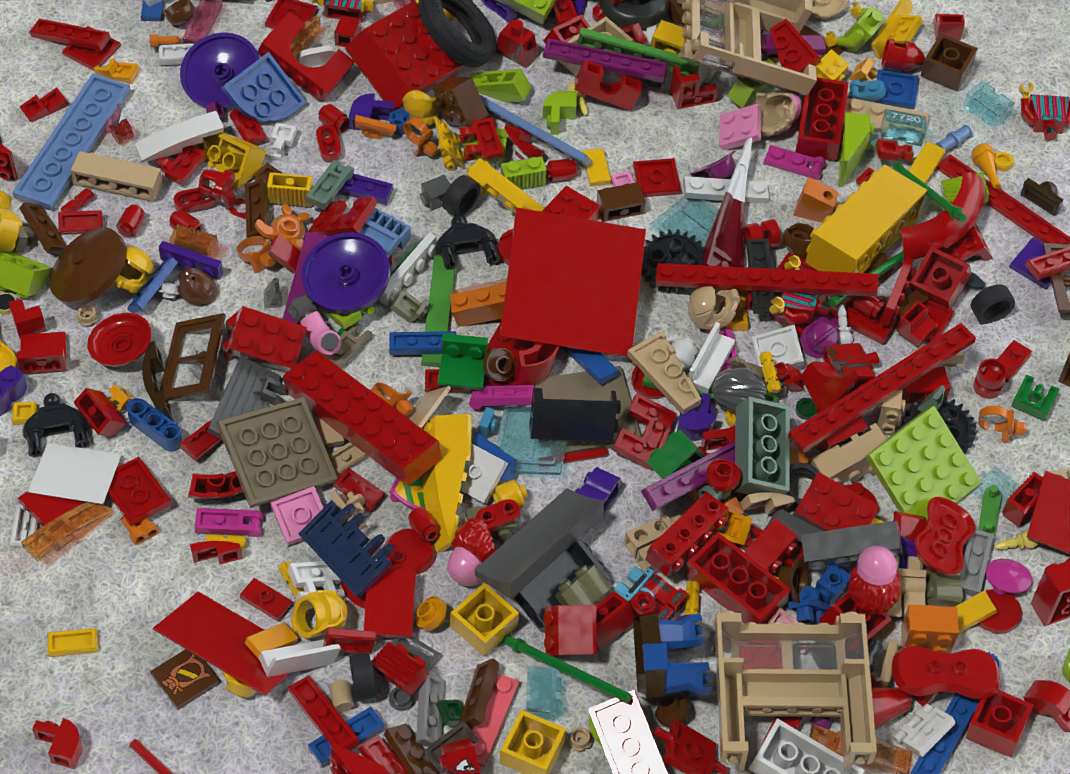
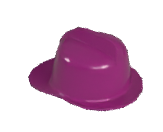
M736 151L689 174L701 171L707 178L731 179L736 168L732 155Z
M822 316L804 329L801 335V346L809 356L822 358L825 346L838 345L837 328L840 327L838 320L832 316Z

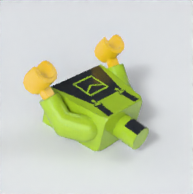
M857 1L853 2L854 7L848 8L852 17L859 18L843 36L836 38L833 31L827 32V36L823 37L827 47L837 44L838 46H845L855 53L872 37L883 24L885 18L879 10L871 6L862 9Z

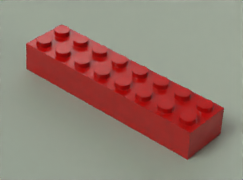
M317 350L282 376L288 395L294 399L304 397L310 412L323 420L407 486L442 459L437 439Z

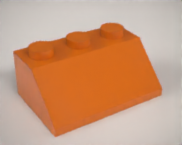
M507 278L455 289L450 294L451 312L458 327L502 318Z

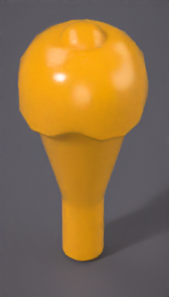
M986 143L979 144L973 148L971 159L974 165L979 166L989 177L993 188L997 189L1001 186V183L996 174L994 160L996 153L991 145Z

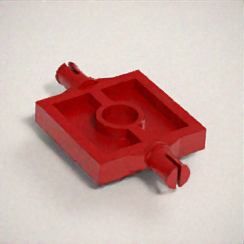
M677 719L671 723L669 732L660 726L655 728L653 736L663 740L666 745L664 762L685 774H711L712 770L719 774H727L729 767L721 764L716 759V742Z

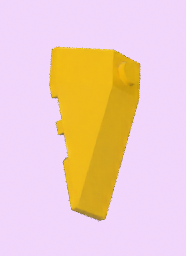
M225 132L204 137L202 143L193 145L207 153V159L209 160L207 164L210 168L215 167L222 173L225 170L234 172L235 181L232 186L236 188H241L261 169L267 152L250 142Z

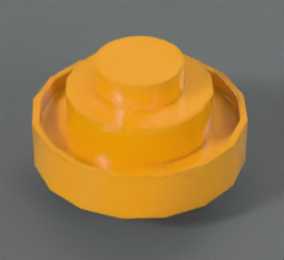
M437 596L428 597L417 609L415 614L416 625L424 631H431L442 625L447 610L446 603Z

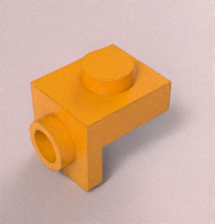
M731 511L725 533L720 534L733 544L745 545L753 518Z

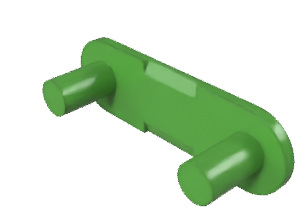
M992 485L984 491L978 530L994 534V536L996 534L1001 501V492L996 485Z

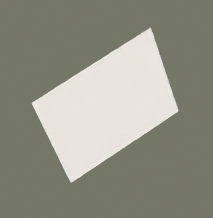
M47 443L28 492L103 504L121 454Z

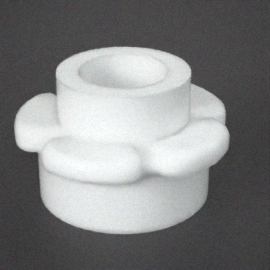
M162 283L159 292L163 293L162 297L176 298V295H180V285Z

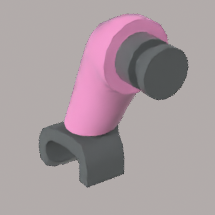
M303 295L292 300L287 311L296 323L300 322L302 326L307 327L305 335L315 350L323 355H333L338 352L341 347L340 336L330 330L319 314V309L307 295Z

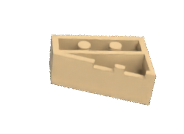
M874 423L870 426L871 430L859 437L858 434L851 436L852 441L846 445L839 447L837 444L812 458L811 465L820 473L841 485L848 481L855 482L868 473L876 474L865 455L884 442L886 437L877 423Z

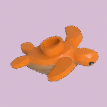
M283 204L281 207L283 215L276 217L272 221L271 226L266 225L260 219L256 221L255 227L263 237L273 240L274 236L279 234L301 251L305 236L303 223L309 220L310 214L300 213L297 216L292 214L290 206Z

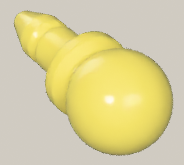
M575 81L568 85L567 91H575ZM577 91L576 103L579 110L584 115H587L588 108L584 100L586 95Z
M1026 530L1022 534H1016V538L997 543L995 549L1006 550L1017 546L1020 550L1024 547L1031 549L1036 547L1039 542L1027 538L1028 530Z

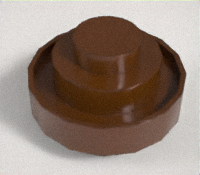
M504 348L490 350L483 359L484 373L493 381L509 379L515 370L514 356Z
M683 695L669 696L661 701L655 710V717L664 726L671 725L676 719L683 723L690 711L691 705Z

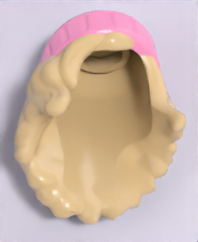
M783 90L756 94L755 104L758 103L761 107L762 137L778 135L783 131L789 130L792 123L801 114L802 103L799 96L794 92Z

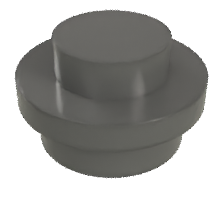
M396 687L389 694V703L396 710H406L413 703V694L409 696Z

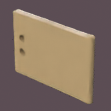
M447 386L426 392L407 418L422 428L451 390V387Z

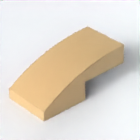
M314 415L316 427L325 448L344 445L343 436Z
M762 492L747 495L740 502L743 511L763 506L767 515L775 513L779 509H788L795 502V499L785 494Z

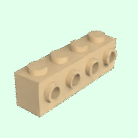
M79 151L70 170L73 184L154 202L163 183L160 168Z

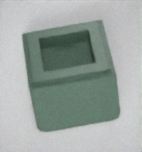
M941 385L929 394L920 404L918 410L923 412L929 406H935L938 410L943 402L945 386Z

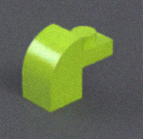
M557 91L547 96L544 100L542 118L547 119L546 127H551V135H559L560 119H576L577 91Z

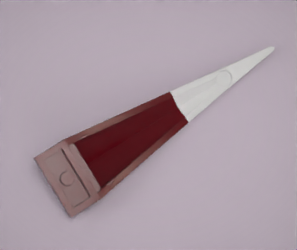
M752 137L746 140L704 246L705 254L701 265L744 267V204Z

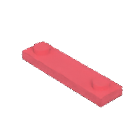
M497 673L498 676L491 691V699L487 704L485 719L480 725L474 726L472 730L479 740L474 745L479 766L483 768L486 766L519 686V680Z

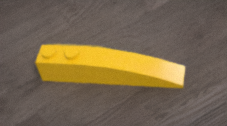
M470 414L436 415L422 427L423 430L438 440L442 455L440 461L421 475L425 508L440 526L438 536L433 540L436 552H443L451 546L458 526L459 515L456 514V510L462 504L463 494H460L461 483L466 482L467 473L464 472L465 462H469L471 456L472 415Z

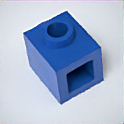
M831 564L816 582L815 588L819 591V599L831 605L836 603L848 589L850 574L839 566Z

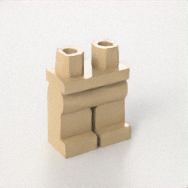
M664 514L658 519L625 532L623 544L634 560L636 559V563L641 570L645 572L650 568L654 571V574L658 570L645 560L648 549L681 517L680 515L669 518L667 514Z
M897 556V570L901 578L900 592L902 599L900 596V600L886 614L889 617L904 618L909 604L925 605L926 570H923V564L917 557H908L907 569H900L899 556Z

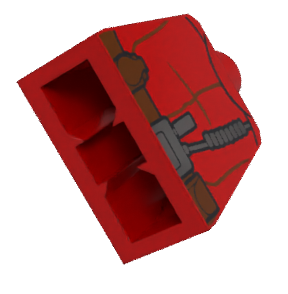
M521 20L511 21L499 33L495 52L528 68L538 56L535 34L523 27Z
M859 343L828 345L824 348L823 361L829 362L831 367L842 377H845L854 369H871V366L879 365L878 354L876 352L865 354L862 345Z

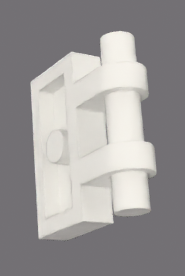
M324 561L290 563L288 572L294 588H304V592L297 593V600L304 595L315 592V587L323 586L324 590L336 591L341 598H344V590L335 588V585H338L341 580Z
M926 703L921 709L918 708L913 713V717L906 724L903 723L898 728V732L893 736V739L898 744L903 742L906 748L923 757L952 728L955 721L952 716L936 707L933 709Z

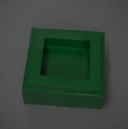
M440 700L436 706L444 726L458 725L463 711L461 701Z

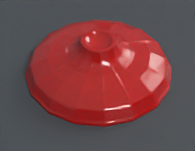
M127 312L114 314L102 320L93 328L88 337L87 349L91 357L102 365L112 367L124 366L136 361L146 352L151 342L152 329L148 321L139 314Z

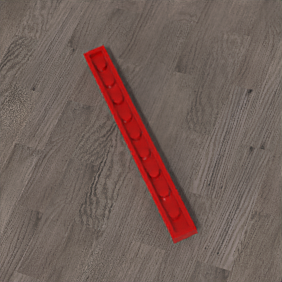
M658 263L655 282L656 286L701 288L712 286L714 289L877 297L879 274Z
M959 323L788 433V438L804 453L975 343L976 337L962 323Z

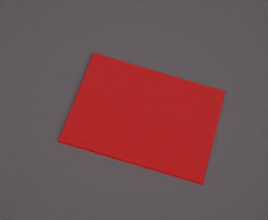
M516 207L500 337L628 357V350L633 347L646 229Z

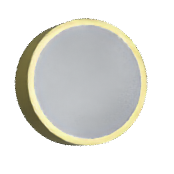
M0 294V314H11L9 302L16 300L13 294Z

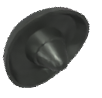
M600 0V7L604 15L619 26L625 27L639 23L640 27L644 28L656 25L667 17L669 13V0H624L620 5H614L611 0Z

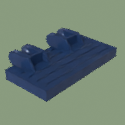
M331 500L298 534L350 591L360 599L393 565L388 558L395 548L391 544H387L372 557L383 545L385 537L382 534H378L363 548L370 540L359 528L364 522L365 516L362 513H358L343 526L355 512L356 507L351 503L341 510Z

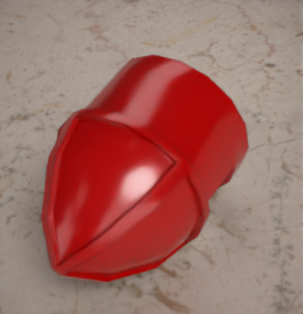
M888 38L882 55L881 67L896 70L900 73L910 72L923 65L925 56L918 46L910 41L905 40L903 44Z

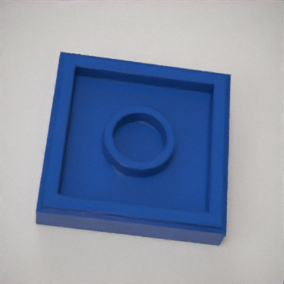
M878 69L876 80L884 83L886 94L880 100L873 102L914 110L919 76Z

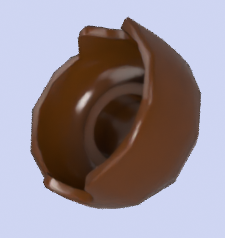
M178 0L165 9L163 13L170 24L184 25L193 17L195 8L190 0Z

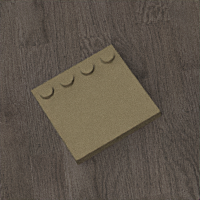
M621 365L615 366L618 369V376L601 385L586 371L547 377L533 384L534 388H542L543 399L610 401L611 391H616L617 400H621V412L616 414L619 424L618 433L623 428L641 437L636 419L627 415L631 400ZM614 433L613 442L548 440L552 456L604 447L610 449L613 447L618 433Z
M304 397L221 420L217 423L250 508L269 503L313 486L315 488L334 483L338 479Z

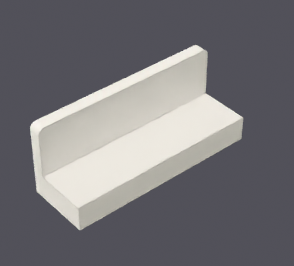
M718 322L712 328L689 371V377L695 388L707 394L714 384L715 376L720 373L735 344L734 339L719 334L720 323Z
M324 640L261 651L259 660L267 677L333 664L341 648L339 644L323 647Z

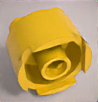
M0 208V252L3 253L14 250L15 242L22 228V220L12 210Z

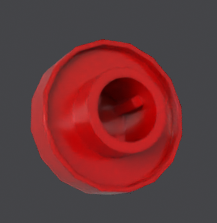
M715 460L707 467L706 482L717 491L733 490L739 484L741 477L740 469L730 460Z

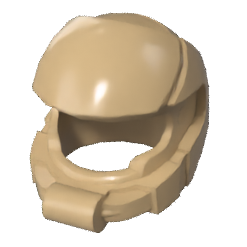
M712 286L696 289L691 293L688 303V315L691 321L698 328L712 330L716 322L720 323V328L728 325L735 316L736 308L740 302L738 291L736 289L721 290L715 294ZM726 299V306L717 314L720 303Z

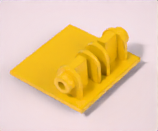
M435 116L434 120L439 135L438 143L444 167L452 171L457 165H460L464 169L463 159L465 157L459 146L458 134L452 132L444 121L441 122Z

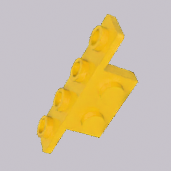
M900 0L872 41V49L876 58H882L888 38L904 44L905 40H912L923 23L921 15H910L913 10L911 0Z
M481 158L475 162L467 173V176L479 183L489 196L494 199L497 198L511 212H515L516 207L535 211H542L544 209L542 205Z

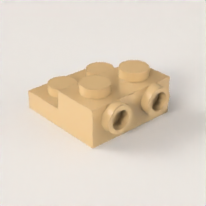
M903 390L878 404L876 423L884 434H893L895 427L900 426L906 400H902Z

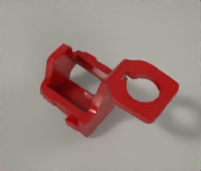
M204 169L200 175L198 191L204 195L217 198L219 201L223 199L226 209L232 215L246 219V212L239 213L234 207L235 204H245V199L235 198L232 184L235 181L234 172L225 170L222 173L212 169ZM210 181L215 182L213 189L208 188Z

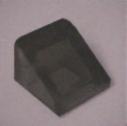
M274 278L263 291L264 308H279L281 306L278 278Z

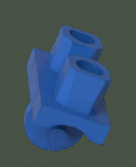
M806 586L801 590L799 594L800 603L788 602L789 610L795 611L797 614V622L810 623V625L819 624L818 619L832 606L819 601V591L812 586Z

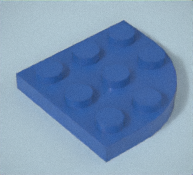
M269 52L221 87L232 104L242 114L259 122L271 123L283 120L307 103Z

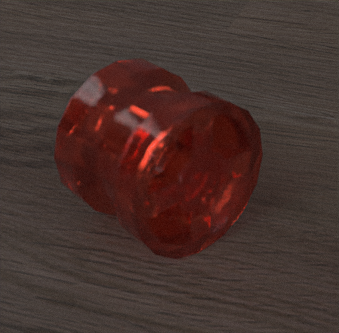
M126 118L121 120L119 124L109 125L111 134L117 144L123 143L124 139L134 138L133 130Z

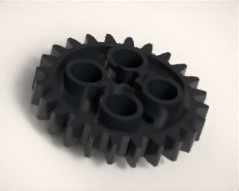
M668 229L666 235L660 231V237L653 234L652 241L645 240L641 275H644V282L650 281L651 288L656 285L658 263L701 265L705 254L702 241H696L695 235L689 238L688 231L680 235L679 229H677L675 234H672L671 230ZM658 286V291H661L664 287L666 288V293H669L670 289H674L675 293H678V288H682L684 292L687 291V287Z
M944 396L943 402L937 411L963 453L967 454L976 436V425L973 424L974 417H968L969 410L962 411L963 404L956 406L954 405L955 399L947 402V397ZM917 399L916 405L911 403L910 408L906 409L902 420L903 426L922 413V411L918 410V407L923 402L921 399Z

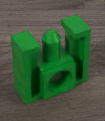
M1026 374L1011 407L1045 421L1058 395L1059 388L1051 385L1047 396L1042 395L1045 390L1044 385L1038 384L1034 391L1031 390L1034 377Z

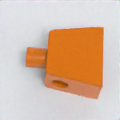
M808 177L798 198L793 216L823 223L824 219L828 215L831 216L839 205L836 203L838 191Z

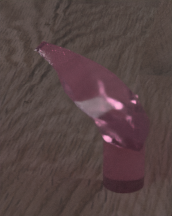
M121 104L117 105L113 115L106 124L105 132L107 134L114 132L120 122Z

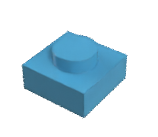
M486 407L479 423L478 433L484 435V438L487 439L490 432L494 433L497 420L495 419V410Z

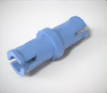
M963 125L957 131L948 133L946 138L935 145L946 149V152L951 148H957L961 145L962 141L971 137L973 134L972 129L968 125Z

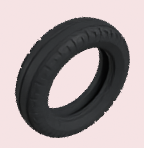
M472 0L418 1V12L424 28L434 42L437 43V46L443 52L445 51V54L454 61L467 67H479L493 57L497 46L495 33L486 16H484L483 12ZM443 9L451 13L460 22L470 36L471 41L457 31L446 17Z

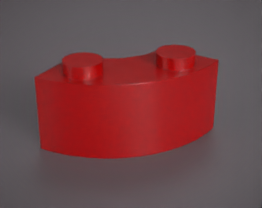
M536 342L532 348L518 351L514 370L516 385H532L544 380L553 369L559 346Z

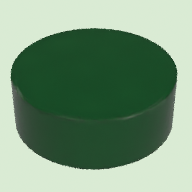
M811 398L800 399L795 408L797 416L804 420H809L818 413Z

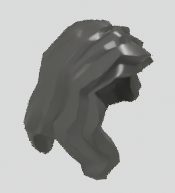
M728 368L715 376L712 392L717 405L736 413V406L749 396L765 400L767 387L763 383L762 378L748 368Z

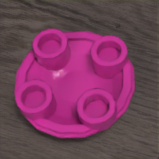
M1000 558L993 560L987 565L985 571L986 578L993 585L994 592L999 595L1027 593L1032 583V576L1029 570L1021 563L1012 559Z

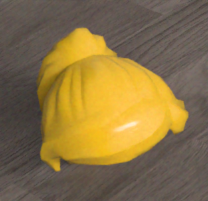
M413 90L406 93L403 98L404 108L411 117L422 120L427 127L435 123L434 117L438 118L441 106L436 102L435 96L431 98L424 92Z

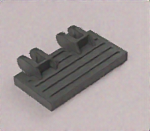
M240 356L207 433L222 439L217 427L218 421L267 408L269 403L273 405L283 403V398L275 394L285 395L287 393L285 385L279 382L281 375Z

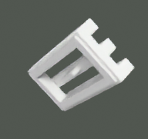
M21 504L16 506L9 545L10 548L20 547L25 549V547H29V549H34L39 522L33 517L29 541H26L31 514ZM25 510L21 541L17 540L21 512Z

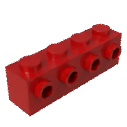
M706 492L649 547L645 560L667 577L673 571L678 572L684 565L685 559L688 556L691 558L697 553L702 542L706 544L716 529L720 530L723 528L728 520L726 515L729 508Z

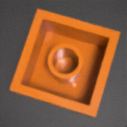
M909 604L901 625L902 648L921 646L939 653H951L959 634L957 607Z

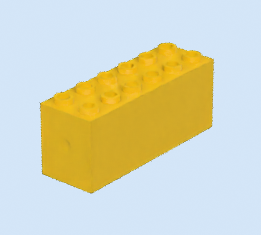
M884 165L879 170H875L867 182H862L858 191L852 192L844 204H839L835 212L824 219L820 227L813 229L810 234L811 243L806 249L808 254L805 262L818 271L865 273L871 267L875 257L879 253H885L902 236L901 228L910 227L918 220L927 190L887 165Z

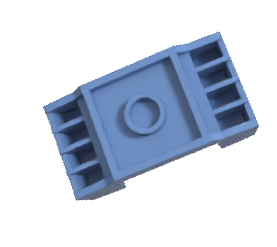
M375 207L359 233L377 241L389 258L396 247L404 249L411 238V226Z

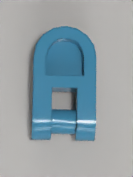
M852 80L849 86L850 92L848 97L864 101H876L885 96L886 88L880 80L864 82Z

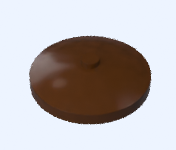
M107 227L94 228L76 237L61 252L53 266L50 276L52 294L68 306H81L101 296L117 279L125 263L126 245L123 238Z

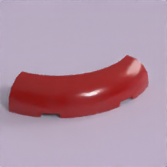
M962 172L960 190L951 203L962 209L963 213L967 216L965 222L961 223L958 220L952 219L949 213L944 210L926 222L901 228L904 260L906 256L914 260L925 257L931 246L936 249L942 247L946 249L961 239L973 227L985 201V183L979 175Z
M235 471L227 474L213 475L193 473L188 498L199 500L223 499L241 494L243 489Z

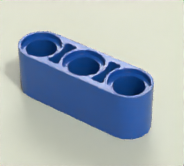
M134 398L127 403L126 408L129 422L135 428L167 451L173 452L180 449L182 436L180 427L141 398Z

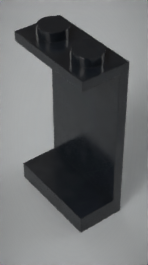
M533 388L529 421L530 439L613 442L614 433H618L619 424L616 414L621 412V400H617L616 391H611L610 401L543 399L542 388Z
M579 539L525 586L514 599L538 630L544 632L545 607L561 605L555 597L559 592L558 587L568 579L572 581L576 577L574 573L583 565L588 567L595 564L605 579L610 576L606 572L604 564L593 556L590 546Z

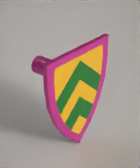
M421 476L409 486L396 478L389 491L391 501H400L413 510L416 508L426 510Z

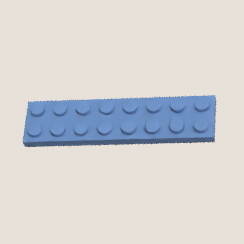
M92 73L13 190V197L28 203L40 204L43 208L52 210L72 180L70 170L79 151L91 152L131 91L130 85Z

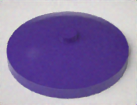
M227 32L208 35L197 41L184 56L180 68L182 87L190 100L201 108L206 109L208 108V103L218 101L224 111L235 109L236 107L221 87L260 59V55L254 45L240 35Z
M340 233L324 239L309 252L302 268V283L308 297L319 308L336 314L355 313L371 306L383 295L390 280V263L385 250L371 237L360 233Z

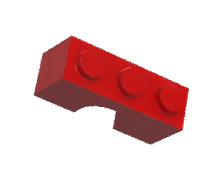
M584 59L575 78L574 90L583 95L595 97L602 102L614 104L621 109L632 111L641 94L642 80L622 74L619 81L607 83L603 80L604 66Z

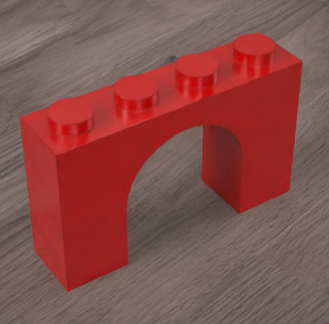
M289 11L261 42L257 52L261 57L269 52L285 74L296 85L303 87L315 99L324 102L350 72L355 62L340 49L336 51L326 64L320 67H308L298 62L292 54L291 45L301 35L306 23Z

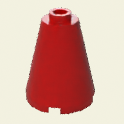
M871 687L875 729L910 709L912 703L911 696L899 687Z

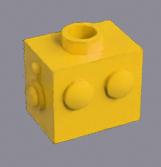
M831 49L821 59V63L816 65V76L818 78L843 81L845 78L844 73L850 64Z

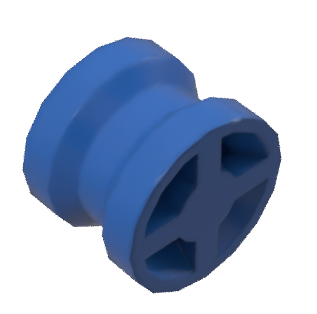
M398 109L389 115L390 124L397 125L394 134H405L403 125L410 119L407 111Z

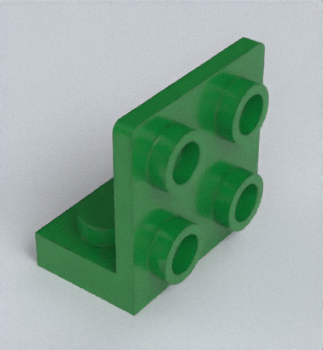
M443 333L438 386L482 390L485 376L483 359L488 353V338Z

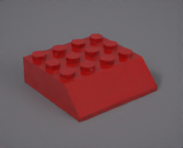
M415 0L366 27L345 46L348 54L382 101L394 102V110L404 107L403 98L409 91L418 90L427 93L446 79L458 75L462 64L445 54V51L443 52L427 33L420 19L418 4Z

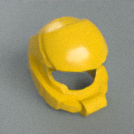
M127 247L125 263L113 284L118 288H123L137 294L151 276L153 269L151 258L137 247Z
M315 591L302 596L296 601L293 618L290 619L294 633H298L304 639L316 638L326 634L328 628L342 629L346 625L347 606L336 591ZM311 604L316 615L314 629H311L306 622V611H308Z

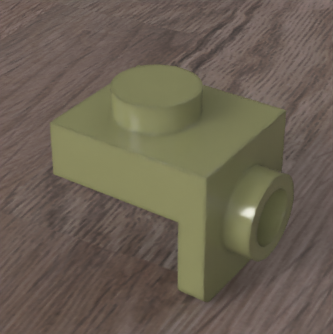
M403 289L390 309L407 322L412 323L417 318L421 320L428 309L425 307L429 300L425 298L420 302Z

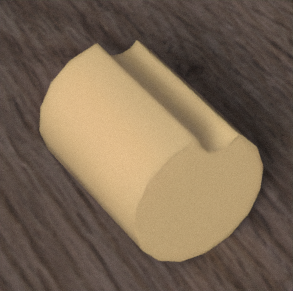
M338 680L331 683L329 690L333 707L338 713L352 710L354 702L349 681Z

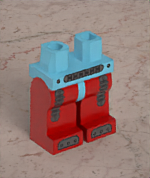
M636 566L627 575V580L634 585L630 588L623 582H620L614 589L616 593L630 603V606L634 595L642 591L649 592L654 597L656 605L654 611L648 615L657 614L658 619L671 620L685 605L688 595L683 589L679 588L677 590L668 584L661 576L654 574V571L650 568L644 572ZM646 603L639 604L641 606H647ZM632 609L635 618L640 617V616H646V615L637 614V613Z

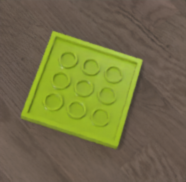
M929 406L865 455L899 512L925 516L927 518V505L932 498L943 497L957 503L982 483L935 406Z

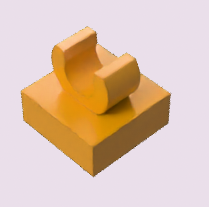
M870 57L857 64L849 79L861 80L862 82L872 81L869 77L873 78L877 75L876 71L872 69L875 62Z
M115 384L109 390L114 396L109 401L114 406L119 403L116 411H119V414L124 413L127 403L135 397L125 388Z

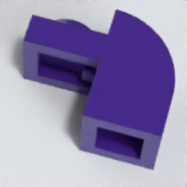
M374 93L359 96L351 105L349 129L360 130L355 127L356 115L389 121V115L394 111V102L375 100Z
M702 393L699 411L690 410L684 415L680 412L677 431L680 429L691 441L702 440L703 432H707L715 427L717 414H712L714 404L710 403L711 394Z

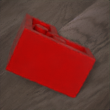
M674 65L670 93L677 110L717 102L718 87L716 83L710 84L707 82L700 86L701 79L698 73L682 76L678 65Z

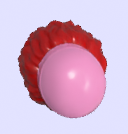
M470 518L455 531V537L451 542L453 552L450 554L447 570L450 577L460 585H477L481 580L475 577L474 570L496 551L488 525L481 519Z
M870 546L864 549L859 555L857 566L854 567L850 574L848 590L849 594L852 595L851 600L855 601V605L863 612L868 611L869 615H874L875 613L883 615L900 600V573L897 570V560L889 549L882 546Z

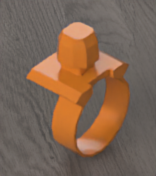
M411 117L403 125V130L407 138L417 145V150L413 153L414 156L417 157L423 151L431 157L436 155L438 147L433 141H430L431 136H433L432 129H429L422 120L416 117ZM410 124L414 125L421 132V137L415 134Z
M262 236L246 238L237 246V253L240 259L250 262L255 274L261 272L266 267H272L276 263V260L267 254L271 245L270 241L266 242ZM263 244V248L258 252L242 253L246 247Z
M381 382L375 383L371 388L372 392L404 416H409L412 413L413 407L408 401L412 394L411 391L399 393L389 385ZM379 392H381V393L385 394L386 396L390 397V400H388V399H386L385 397H383Z
M986 406L979 411L978 424L984 430L989 429V422L982 419L984 416L1000 415L1007 419L1006 421L995 423V431H1002L1003 443L1008 442L1012 433L1016 436H1023L1026 433L1027 425L1020 421L1014 422V410L1008 411L1000 406Z

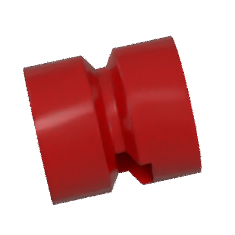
M775 219L762 221L760 225L752 223L743 227L745 244L747 239H768L769 248L778 247L781 244V233Z
M993 358L985 359L980 363L973 383V389L976 394L985 399H993L1000 395L1008 374L1005 364Z

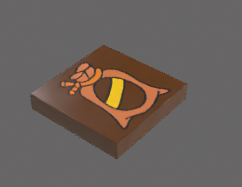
M186 649L150 671L151 676L177 710L219 684V680L203 659Z

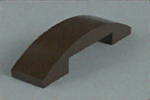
M152 341L143 359L142 376L144 386L154 407L173 421L170 403L164 391L159 392L156 373L164 371L161 352L156 342Z

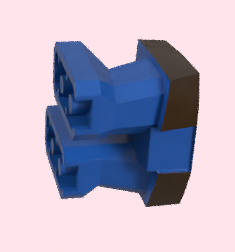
M657 614L640 616L633 619L637 692L646 695V697L640 698H661L665 694L684 691L688 696L711 694V686H703V684H709V675L702 673L703 671H710L709 662H668L667 650L703 646L704 637H696V635H701V625H695V623L702 622L701 614L679 616L676 620L658 619Z

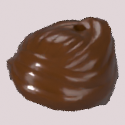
M796 223L784 230V244L789 253L806 260L808 254L806 249L811 243L810 234L814 229L813 227L804 223Z
M187 268L179 273V292L186 302L198 306L210 304L215 300L218 289L210 275L194 268Z

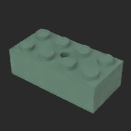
M750 396L736 406L735 464L740 469L741 477L735 492L748 495L762 492L780 494L789 492L790 439L788 438V433L790 432V406Z

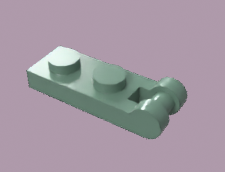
M333 160L306 195V202L325 210L345 182L351 179L354 168L348 165L345 167L341 165V162Z

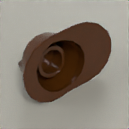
M798 558L792 565L780 567L778 570L779 580L791 589L789 600L795 603H800L799 594L801 590L806 586H810L808 566L805 564L804 559Z

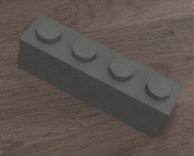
M897 521L801 534L804 562L808 568L811 567L813 570L824 569L826 565L835 564V566L849 565L851 561H858L861 552L870 546L885 547L894 554L895 558H897V555L903 554L900 529Z

